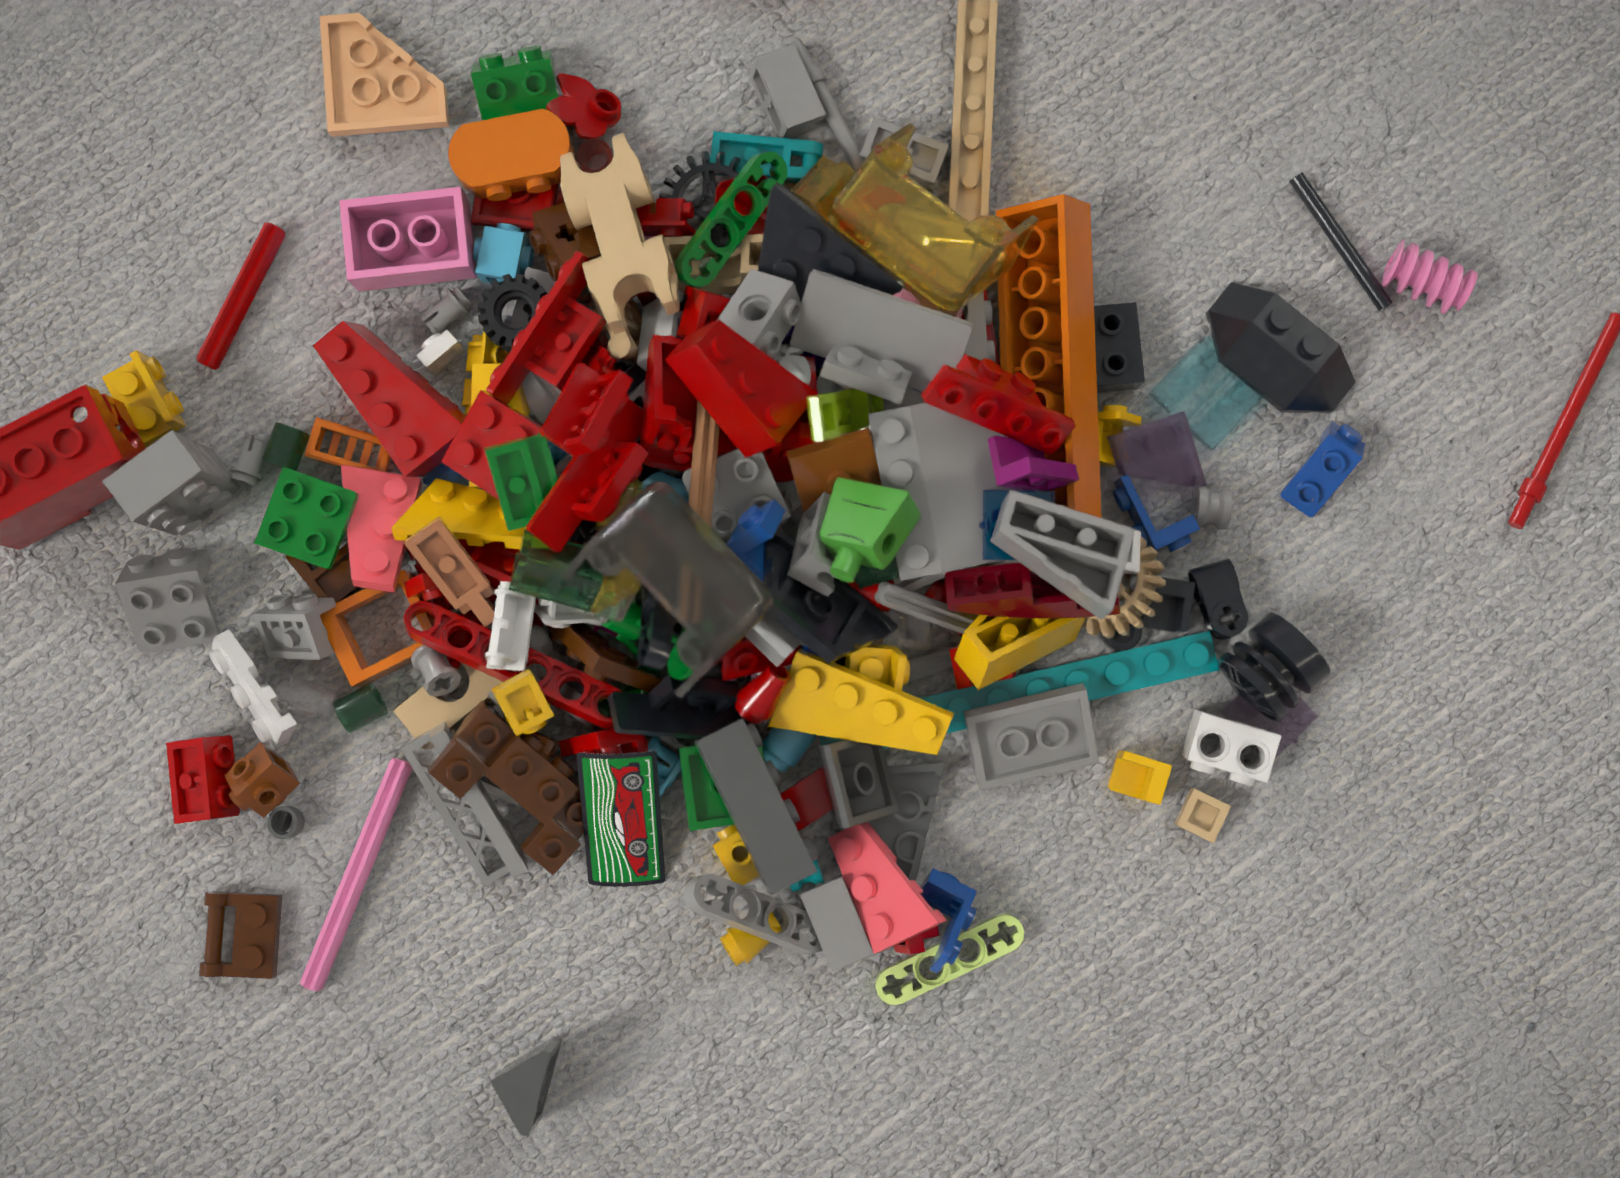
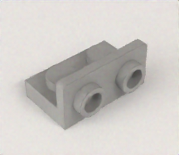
M288 593L268 599L266 601L267 607L253 613L268 658L321 660L333 653L328 641L327 629L322 623L320 615L336 606L334 598H317L315 593L306 594L298 598H291V595Z

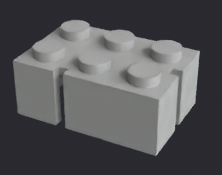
M173 430L103 480L105 486L132 522L144 526L148 525L150 528L172 535H184L194 530L201 523L199 518L205 515L204 512L210 508L216 511L225 507L233 500L232 494L241 488L237 482L231 480V473L214 450Z

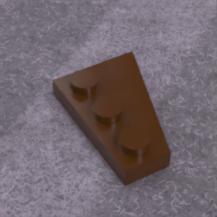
M573 623L566 628H554L545 625L551 631L549 634L550 638L567 647L566 654L574 660L585 664L584 671L599 681L606 682L609 677L646 692L652 691L662 682V679L654 673H647L637 669L638 662L635 659L608 646L610 641L585 623Z

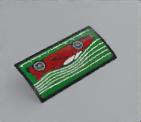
M647 751L627 754H590L578 752L577 765L588 883L590 885L609 887L644 886L664 883L665 867L657 752Z

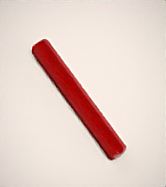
M269 222L263 224L196 357L200 364L214 370L220 367L286 236L285 231L277 225Z

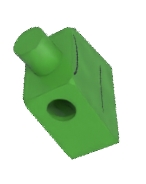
M837 477L820 530V539L831 556L835 558L830 568V573L834 577L845 582H853L861 565L877 569L888 567L921 517V513L908 491Z

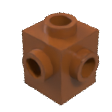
M262 742L255 746L244 758L237 760L231 770L224 775L232 790L229 793L231 800L243 811L252 809L263 818L275 807L282 804L286 797L300 784L288 761Z

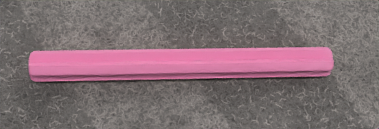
M392 758L388 764L300 980V985L306 989L318 992L324 988L412 771V766L408 761Z

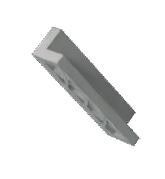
M443 722L402 745V752L484 887L508 873L514 879L528 871L526 855L481 780L479 779L461 798L460 802L444 799L438 791L440 782L436 780L434 784L427 773V768L430 765L422 764L414 750L430 741L438 754H441L454 737L447 723ZM448 807L458 809L456 818H454ZM463 811L476 815L483 827L481 837L463 833L459 826ZM470 842L478 844L476 852L474 851ZM483 845L494 847L504 863L487 872L480 861Z

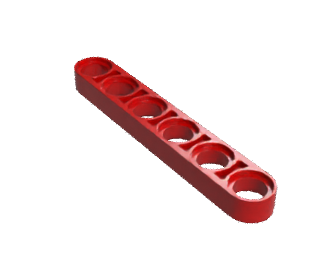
M417 601L406 609L404 625L408 635L416 642L502 682L523 672L486 668L487 660L485 653L489 651L491 629L428 601ZM420 613H429L435 617V623L428 630H417L412 626L415 616ZM457 630H466L472 635L471 642L463 648L453 647L448 641L450 635ZM529 647L526 667L531 664H539L547 671L543 680L537 683L548 703L606 729L614 728L612 717H604L599 713L597 707L602 700L608 699V696L613 691L622 692L620 689L599 681L582 671ZM569 681L578 682L583 686L584 692L575 700L565 699L560 693L563 684Z

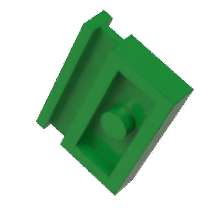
M540 433L484 448L508 531L527 526L558 480L547 439Z

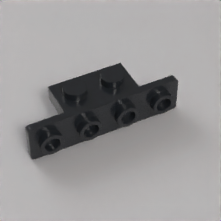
M667 675L648 694L613 691L608 696L613 726L617 733L699 739L738 719H743L746 725L751 723L738 713L735 706L738 700L737 693L740 690L739 682L723 681L716 676L706 678L687 677L683 680H677Z

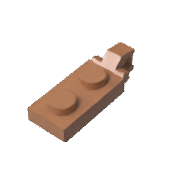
M440 516L405 540V546L455 610L459 609L463 614L472 610L484 627L493 622L495 606L488 597L494 594L495 591L491 587L490 581Z

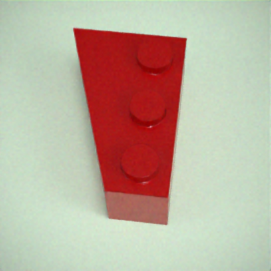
M719 319L688 334L665 359L745 458L778 445L807 409V397L818 394V392Z

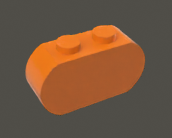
M539 109L461 125L451 138L448 157L452 170L469 193L481 199L488 198L490 201H500L510 198L514 192L527 190L529 193H541L550 190L551 185L560 184V157L569 152H572L575 157V152L568 131L561 119L548 110Z

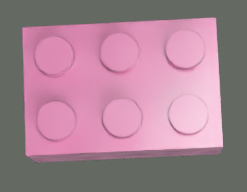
M461 187L339 200L347 280L359 292L477 278L475 273L476 261L473 260L474 239L470 201Z

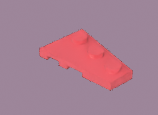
M341 465L343 488L352 490L359 495L347 527L353 586L395 593L406 546L404 544L405 541L394 539L391 527L419 498L422 488L421 478L404 477V475Z
M869 822L846 828L828 838L874 954L883 952L947 921L938 909L933 910L921 894L924 891L916 881L909 880L896 864V856Z

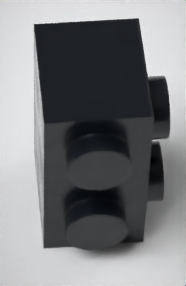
M1137 303L1094 306L1097 393L1138 389L1145 382Z

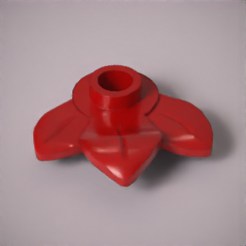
M565 73L557 75V81L563 96L551 100L547 104L546 109L558 116L564 125L575 126L577 135L580 138L589 140L601 138L604 136L607 128L617 125L621 118L622 105L614 93L605 89L596 90L588 80Z

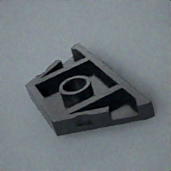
M777 182L770 190L758 271L793 281L801 302L809 275L813 269L889 295H894L903 289L906 284L905 281Z
M777 527L772 538L764 542L763 611L828 664L887 638L897 630L898 624L845 581L834 578V591L827 597L790 577L788 573L796 541L780 527Z

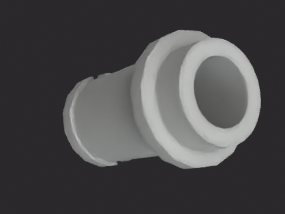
M458 286L452 291L447 289L446 293L448 295L425 315L421 316V319L434 334H441L463 313L465 315L470 314L468 309L474 304Z
M247 433L237 464L230 468V471L233 473L231 480L248 487H255L257 481H262L263 476L260 475L272 442L258 435L254 438L253 434Z

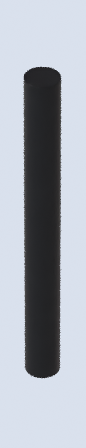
M1301 172L1289 181L1378 311L1393 303L1304 173Z

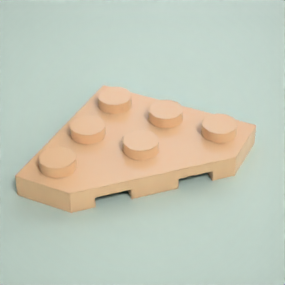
M360 13L320 16L327 132L331 137L450 127L447 88L434 74H430L411 55L390 38L383 35Z

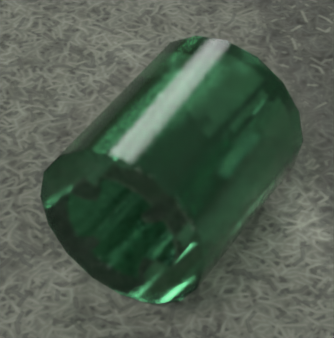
M276 422L261 460L280 468L285 467L297 471L310 434Z
M372 682L333 702L335 712L341 724L349 733L388 715L385 701Z

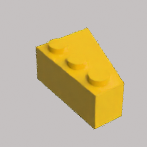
M979 615L964 631L954 660L976 688L980 690L1075 641L1086 617L1032 619Z

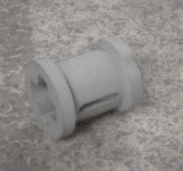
M425 645L420 646L414 651L411 662L416 670L421 671L425 679L424 688L430 696L437 697L449 694L459 686L461 675L456 668L451 667L446 655Z

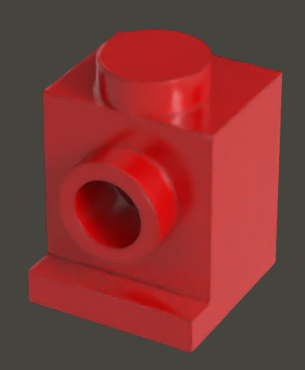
M686 285L684 294L688 296L677 336L685 338L688 334L717 320L731 298Z

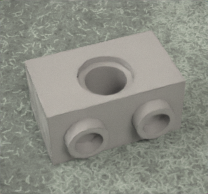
M750 269L718 319L773 358L779 352L781 342L790 328L799 321L801 301L793 281Z

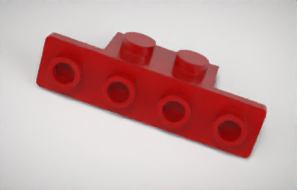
M576 251L572 258L562 265L554 286L548 294L539 300L535 309V315L527 327L521 330L515 337L513 348L503 364L498 365L492 372L490 384L486 391L499 401L509 404L529 371L562 391L574 367L581 363L607 323L602 316L576 301L587 284L583 263L590 260L583 253Z
M965 354L956 365V368L943 365L921 395L926 404L1009 438H1014L1016 441L1048 454H1054L1076 427L1072 418L1042 405L1034 390L1036 386L1029 377L1020 372L1011 374L1004 371L998 364L988 358L979 360Z
M630 398L625 407L612 418L608 426L610 435L605 444L598 451L577 455L572 458L527 524V531L552 551H562L582 519L603 523L606 518L610 517L618 508L619 498L628 484L635 481L640 475L642 463L649 453L638 443H634L641 433L643 410Z

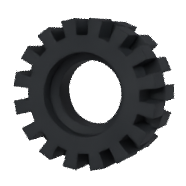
M510 274L502 275L504 280L499 283L494 279L490 282L492 288L489 291L484 289L481 293L484 298L483 302L478 301L477 308L480 311L478 319L483 327L482 329L494 344L501 346L503 350L508 352L513 348V341L517 334L525 329L529 322L521 328L506 326L502 320L504 306L514 299L525 300L532 307V319L539 300L548 294L544 287L539 285L537 280L532 277L526 279L524 274H517L516 278H512Z

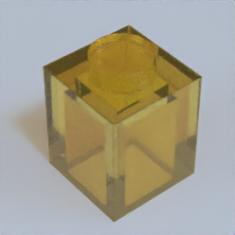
M822 156L791 191L798 199L835 227L838 222L833 217L832 204L839 193L847 187L857 184L855 181L858 176L847 163L840 161L837 164Z

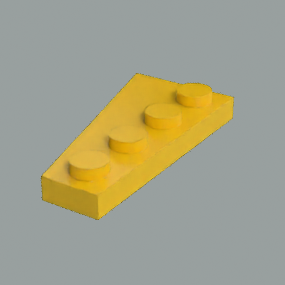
M438 478L432 482L391 527L394 539L405 541L440 516L457 539H466L469 546L484 547L485 544L500 541L505 543L506 548L552 551L528 532L526 527L508 531L500 501L481 489Z
M800 648L796 652L789 671L791 679L783 690L768 727L937 755L955 713L832 662L828 664L820 656Z

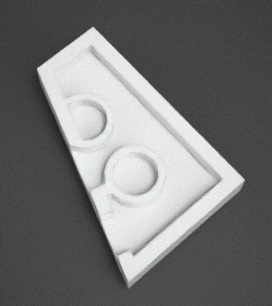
M228 629L215 636L212 643L213 651L209 653L210 658L220 674L226 672L233 682L234 686L230 689L238 705L242 709L248 707L255 718L252 721V727L262 743L269 741L273 750L289 742L297 723L290 713L281 717L277 695L270 685L266 686L263 684L259 686L255 679L259 678L255 664L231 631Z

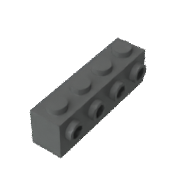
M738 719L695 740L694 743L767 892L773 895L818 872L813 861L819 859L818 854L809 837L806 836L801 839L795 823L800 821L799 815L789 798L784 801L782 800L776 787L782 783L779 774L771 760L764 763L757 749L763 743L754 724L746 725L743 719Z

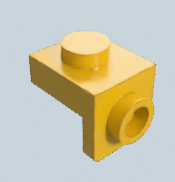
M1105 405L1103 406V412H1098L1100 466L1120 467L1123 427L1141 425L1142 417L1128 413L1126 406Z

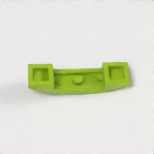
M855 388L807 397L811 436L814 442L840 437V434L856 430L871 429L868 414L884 411L883 398Z

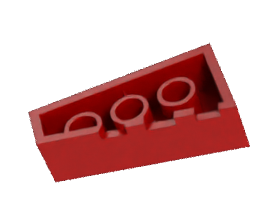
M342 321L312 345L404 477H425L442 463L441 461L466 417L455 403L448 397L440 394L428 383L429 381L418 371L410 368L401 360V357L362 324Z

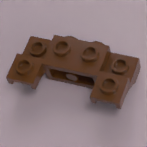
M481 700L463 720L458 731L445 749L427 768L428 773L459 799L471 789L483 774L540 821L520 846L527 855L550 874L554 875L580 847L581 843L578 839L584 834L579 782L572 777L576 771L560 756L557 755L554 760L542 751L546 747L545 744L533 733L516 736L508 722Z

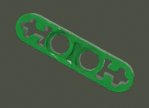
M768 151L756 154L748 160L677 257L675 269L681 284L690 287H703L714 280L767 207L770 190L777 182L783 185L787 177V166L779 154ZM760 164H771L769 173L773 176L772 178L763 179L757 187L749 184L757 182L763 175L764 170L760 167ZM740 191L748 194L752 202L750 212L747 215L738 213L734 206V199ZM716 224L723 225L728 232V241L722 248L715 246L710 238L711 229ZM706 252L715 256V259L713 257H705L700 263L699 270L702 272L701 276H690L692 267L688 264L689 261L700 260Z

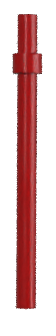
M1619 313L1610 314L1530 477L1524 478L1517 492L1520 498L1507 522L1510 526L1523 529L1535 503H1541L1548 489L1545 483L1620 333Z

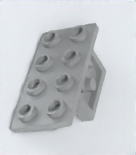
M813 269L808 278L799 309V321L795 324L790 345L826 358L820 377L901 404L907 387L924 392L943 365L956 368V365L963 357L973 324Z

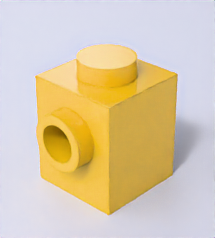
M729 825L717 832L720 840L712 846L730 879L733 882L745 885L759 877L757 869L735 825Z

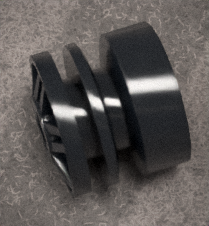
M1270 612L1248 631L1256 650L1239 641L1232 646L1235 655L1229 652L1224 653L1217 659V662L1231 687L1248 705L1258 710L1268 719L1280 722L1287 716V710L1284 706L1295 708L1299 704V699L1292 686L1305 693H1311L1330 676V668L1318 649L1303 633L1280 615Z

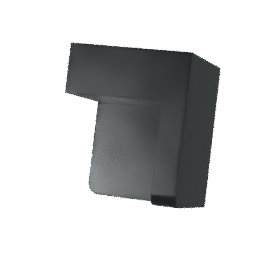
M1162 577L1165 579L1166 585L1156 588L1155 592L1163 597V601L1158 603L1151 602L1149 607L1155 611V616L1150 617L1143 614L1141 617L1143 627L1174 633L1187 632L1195 583Z

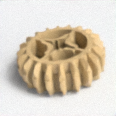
M1143 537L1140 539V570L1137 573L1135 590L1133 591L1130 586V579L1133 574H1123L1119 585L1121 590L1118 592L1119 600L1126 603L1120 607V614L1107 615L1102 620L1096 616L1086 617L1081 629L1086 627L1087 633L1096 636L1101 632L1104 637L1113 638L1117 630L1119 634L1125 636L1129 635V623L1140 629L1143 628V621L1140 618L1143 614L1150 617L1155 616V611L1149 606L1152 601L1156 603L1163 601V597L1156 593L1155 589L1166 585L1165 579L1156 576L1164 570V566L1160 561H1154L1158 553L1153 547H1146L1147 541Z

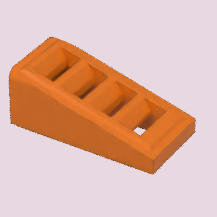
M318 417L315 418L304 455L305 458L340 468L341 465L382 472L387 471L391 458L374 434ZM325 431L333 433L327 454L319 452ZM341 435L349 437L343 458L335 456ZM357 439L365 441L359 463L351 461ZM373 444L381 446L375 468L367 466Z

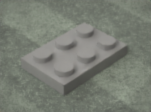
M1083 683L963 711L976 780L980 790L1099 762L1087 689Z

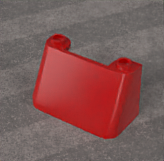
M653 334L648 346L640 446L649 454L643 463L654 468L685 471L692 467L697 398L665 361L682 339L671 335L661 336ZM799 355L805 357L810 365L811 379L809 386L817 392L815 357ZM808 407L778 445L763 451L776 482L794 480L786 451L816 443L812 441ZM721 428L719 429L717 456L737 448Z

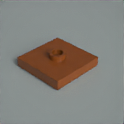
M868 428L786 451L803 513L824 492L831 496L837 477L882 486L878 463Z

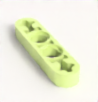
M1001 913L969 927L966 931H960L957 940L962 941L969 938L977 941L980 949L977 958L967 962L959 959L957 956L952 965L946 962L941 974L934 979L923 977L919 971V965L925 957L936 955L941 941L926 947L925 952L909 955L886 966L878 973L875 981L877 994L882 1001L890 1005H898L1014 951L1023 942V925L1011 914ZM1000 922H1004L1008 927L1014 925L1016 930L1011 933L1012 941L1005 943L1002 938L990 942L995 950L987 953L986 943L978 932L985 929L987 937H990L999 932L998 924ZM912 964L913 974L921 984L920 986L913 988L912 981L910 980L900 986L902 993L894 996L892 991H883L882 987L887 985L886 977L893 974L896 979L906 977L908 972L904 967Z

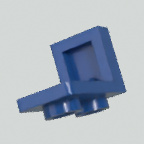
M1331 421L1322 432L1319 446L1281 491V498L1308 517H1314L1362 460L1365 443L1361 441L1363 439L1362 436L1347 424H1343L1340 427Z
M1128 474L1119 477L1114 482L1116 487L1113 490L1115 501L1122 512L1128 511L1134 523L1131 528L1135 529V531H1141V537L1147 541L1146 547L1151 546L1155 550H1159L1167 546L1171 553L1192 543L1189 535L1200 530L1193 515L1156 532Z
M775 499L760 508L754 505L746 510L739 518L738 524L726 545L762 582L764 542L773 537L786 511Z
M933 868L920 886L924 891L921 895L930 907L938 909L940 912L951 917L929 969L937 974L946 962L950 965L955 962L962 948L963 942L957 939L961 929L966 931L969 928L977 909L971 905L977 891L959 882L952 874L940 872Z

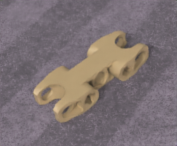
M624 132L612 137L614 148L612 162L600 172H583L572 152L560 157V187L571 221L576 230L593 225L601 257L584 262L583 269L588 288L596 298L614 335L626 331L627 325L624 309L631 297L638 293L653 292L657 294L667 315L679 312L678 276L667 243L662 234L645 240L636 209L653 203L655 200L649 179L638 157L632 151Z

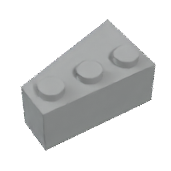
M1010 490L1002 502L991 542L1102 620L1113 610L1135 529Z

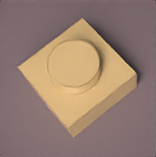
M1190 788L1174 825L1214 843L1231 806L1195 788Z

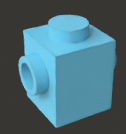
M498 223L496 228L484 226L482 238H476L473 260L477 262L475 273L482 283L490 284L494 279L499 283L504 280L502 275L510 274L512 278H516L517 274H524L527 267H532L534 248L530 246L526 235L520 232L521 229L519 227L506 223Z

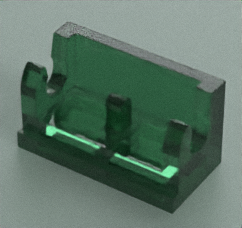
M525 529L521 539L519 554L516 553L508 590L590 612L603 583L606 552L569 541L561 552H555Z

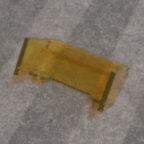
M909 123L876 144L834 200L828 218L834 227L936 306L945 310L956 311L965 306L1012 268L1039 219L1031 215L1013 230L1007 226L1003 219L995 215H982L976 217L971 222L967 221L907 175L913 165V158L908 152L907 146L916 129L915 126Z

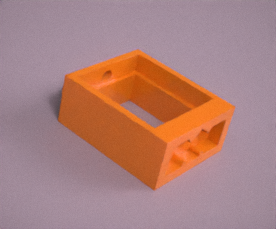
M405 569L400 571L396 589L402 587L405 595L406 591L403 582L416 577L413 572ZM365 588L337 602L334 608L320 615L321 621L328 632V640L351 687L362 688L411 663L412 654L423 645L416 642L371 666L368 665L344 615L390 592ZM423 596L407 598L410 605L417 601H424ZM429 613L416 615L423 631L430 629L435 623V617Z

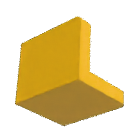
M1118 750L1107 787L1111 791L1161 805L1172 765L1128 751Z

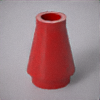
M771 663L765 671L738 691V700L735 703L738 713L745 720L755 724L770 719L786 684L791 679L789 671L781 664L776 667Z

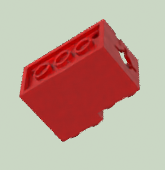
M84 384L0 428L1 546L22 550L91 514V508L114 497L103 483V480L146 449L123 402L105 393L100 395L98 390ZM84 407L87 410L86 419L82 422H76L74 412L78 408Z

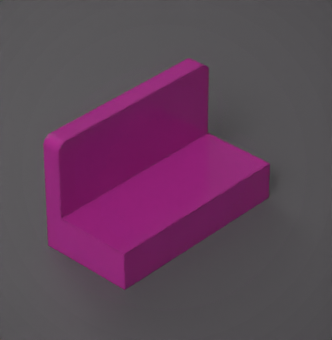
M998 435L988 438L997 486L1027 491L1038 490L1040 493H1047L1079 481L1076 464L1047 460L1043 451L1016 441L1014 438Z

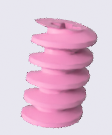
M1404 239L1401 240L1385 267L1382 286L1386 287L1396 279L1398 280L1397 293L1401 294L1408 286L1413 287L1412 300L1415 301L1424 292L1427 293L1425 306L1430 308L1439 299L1442 300L1440 313L1445 314L1452 306L1457 307L1456 311H1459L1471 295L1478 273L1469 270L1463 275V266L1458 263L1448 268L1449 261L1443 256L1433 262L1434 252L1428 249L1418 256L1419 245L1412 242L1404 248Z

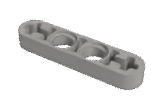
M708 873L693 877L684 888L685 902L689 909L697 914L801 954L823 951L806 910L716 874ZM707 886L706 892L713 896L723 895L721 901L717 899L704 901L705 896L699 893L700 887ZM737 896L743 897L748 903L749 910L744 919H740L734 913L733 902ZM772 910L778 911L783 919V927L778 933L774 932L768 923V916ZM795 928H810V933L815 935V940L810 942L808 935L801 932L794 933Z

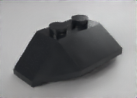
M1231 282L1206 312L1218 362L1281 413H1331L1356 383L1340 344L1274 292Z

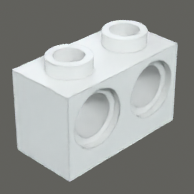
M1195 709L1181 756L1191 761L1190 768L1214 775L1215 768L1231 772L1229 779L1249 786H1253L1255 780L1268 783L1281 735L1270 730ZM1209 733H1216L1219 738L1218 748L1211 754H1203L1200 748L1202 738ZM1248 745H1255L1258 749L1257 760L1251 765H1243L1240 760L1241 751Z

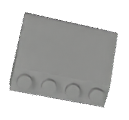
M926 403L868 414L882 486L908 491L921 513L919 521L896 553L900 580L935 575L1004 560L984 559V491H1016L1013 488L997 486L988 446V438L995 435L1006 436ZM1000 508L990 513L992 523L997 520ZM987 517V519H986V525H985V526H986V531H987V533H988V529H989V527H990V524H989V521H988V517ZM991 528V531H990V538H992V535H993V531H994L993 528Z

